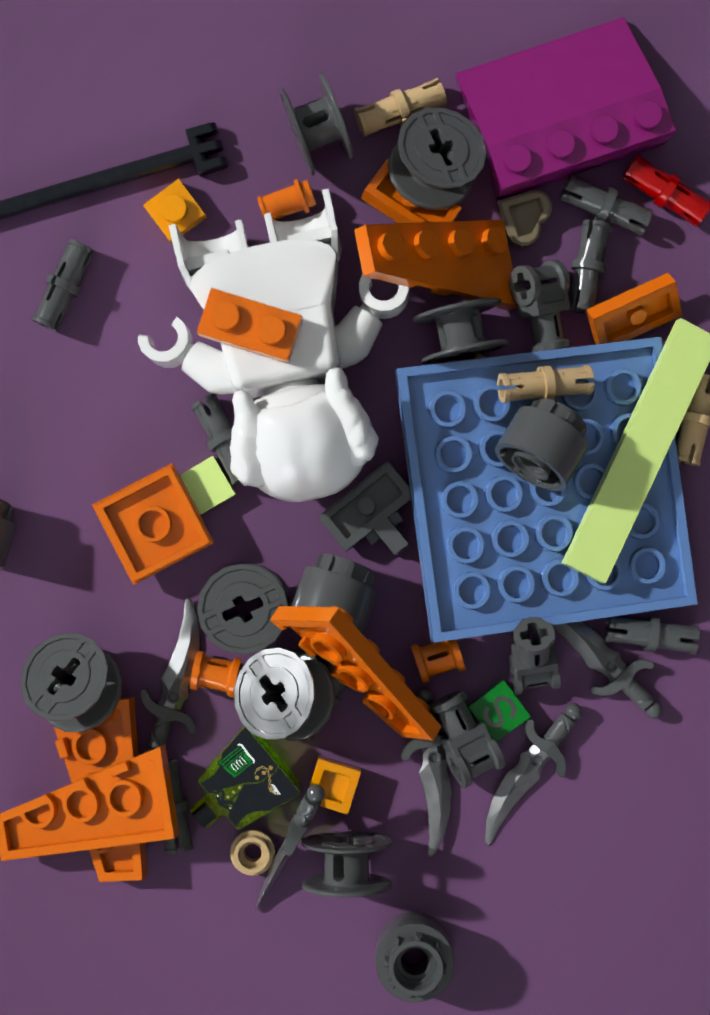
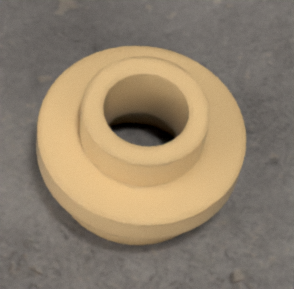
M256 829L243 831L232 843L230 849L231 861L235 868L243 874L251 876L262 874L271 867L275 858L274 843L263 831ZM250 844L259 846L261 855L255 859L249 858L245 853L246 846Z

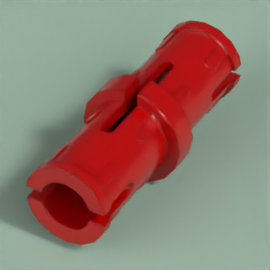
M639 154L632 160L621 178L653 198V204L657 207L662 208L665 206L695 227L702 222L710 210V200L695 193L681 183V177L675 173H672L670 176Z

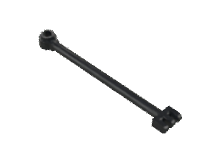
M215 122L186 129L190 145L0 200V220L194 162L199 176L226 169L228 162L225 156L210 160L207 157L223 150L221 140L216 139L205 143L202 140L218 134L217 125Z

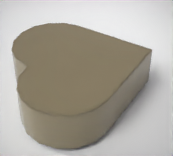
M538 190L498 200L496 203L500 219L504 221L507 240L514 247L520 249L528 248L536 242L541 232V225L548 220L552 212V202L549 196Z

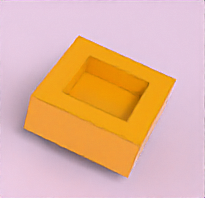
M179 178L143 204L171 244L172 239L169 225L176 224L182 235H184L207 218Z
M318 756L309 787L318 784L324 788L325 797L321 801L320 806L348 815L361 769Z

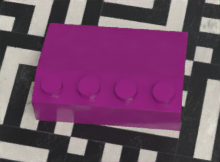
M624 17L455 73L469 119L483 136L497 201L567 178L571 173L576 175L663 146L676 131L662 88Z

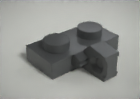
M387 460L321 513L318 518L345 552L366 537L371 545L382 539L396 556L409 546L408 542L395 527L403 521L397 511L412 500L410 487Z

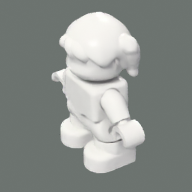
M329 188L322 190L325 202L324 210L311 217L294 221H275L271 213L264 214L270 243L249 247L242 219L235 221L237 230L233 233L207 241H188L183 237L176 224L169 225L179 270L186 286L195 295L203 310L210 289L214 288L302 315L303 321L289 364L220 343L222 351L199 341L193 344L190 330L178 317L172 323V326L177 331L178 340L175 346L167 351H157L154 340L150 336L138 335V344L141 351L156 365L163 368H175L182 365L181 370L209 393L221 395L234 393L232 402L235 418L231 430L230 470L244 486L258 487L264 493L286 502H305L338 493L347 487L359 474L363 465L373 458L379 437L372 427L368 414L348 388V379L342 369L355 365L368 356L383 325L379 319H389L399 315L406 308L409 300V287L397 285L398 292L392 299L387 301L375 299L370 293L372 288L371 279L364 277L362 274L359 281V294L362 305L360 307L354 306L342 321L335 326L334 309L338 285V262L342 248Z

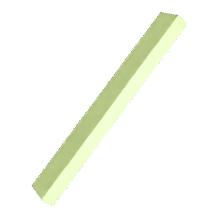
M682 318L675 321L561 564L599 583L606 584L710 362L709 332Z

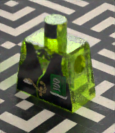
M243 725L198 778L199 784L207 795L194 804L190 811L195 820L204 829H208L224 815L236 829H241L297 797L302 792L303 784L266 739L252 734Z

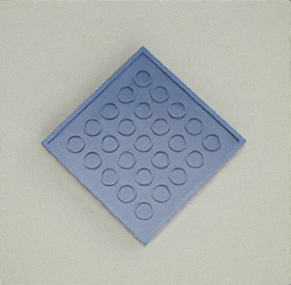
M662 337L405 367L394 370L431 642L436 643L514 631L521 620L529 617H540L553 626L698 604L675 437L606 584L599 583L561 564L663 349ZM589 365L592 368L594 378L577 379L575 382H594L592 394L556 396L554 401L562 403L575 411L583 419L587 428L584 438L587 441L588 450L564 490L550 491L537 487L523 480L503 465L495 454V447L518 409L523 406H531L539 398L502 403L497 390L514 389L516 385L497 386L498 375L500 373L534 372L539 366H551L554 370Z

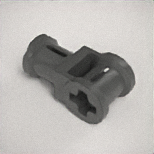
M548 260L542 266L535 268L529 265H520L514 268L510 274L509 288L513 299L517 303L519 319L530 317L534 340L531 352L571 346L570 340L565 338L561 311L570 309L568 298L570 277L567 268L559 260ZM550 278L557 279L556 282L548 283ZM530 283L531 287L523 288V284Z
M540 617L523 619L514 629L515 644H511L509 667L515 695L523 694L524 689L548 685L553 689L561 688L560 670L553 646L555 630L551 623L544 621ZM531 629L534 630L533 640L529 639V631Z
M459 690L434 701L429 705L432 714L438 715L447 735L441 738L440 741L445 749L449 768L457 782L463 788H467L472 785V779L492 768L496 771L504 768L505 761L498 744L489 734L485 723L474 721L465 701L468 698L466 691Z

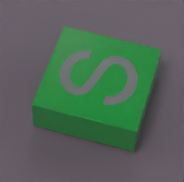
M503 679L467 705L477 720L485 723L489 734L496 742L531 717Z

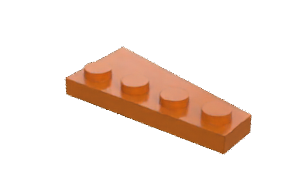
M503 219L366 224L354 230L364 277L410 288L414 286L426 287L431 289V293L444 296L455 294L466 297V301L499 298L501 302L497 308L507 311L518 308L509 288V279L513 266Z
M279 606L270 621L280 630H285L287 626H290L302 637L298 646L311 657L318 654L335 666L331 675L343 686L346 685L355 691L364 692L365 696L362 702L401 737L430 741L435 739L442 726L429 712L428 704L413 694L405 684L403 675L388 665L379 654L380 649L378 646L363 636L353 624L354 619L347 611L337 606Z
M134 697L120 698L114 712L102 724L85 732H65L54 727L58 739L55 741L60 759L64 758L71 783L139 755ZM146 843L89 850L99 882L144 880L148 876Z
M166 744L1 812V861L170 840L178 837L180 834Z

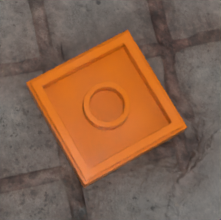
M174 463L92 504L133 585L215 543Z

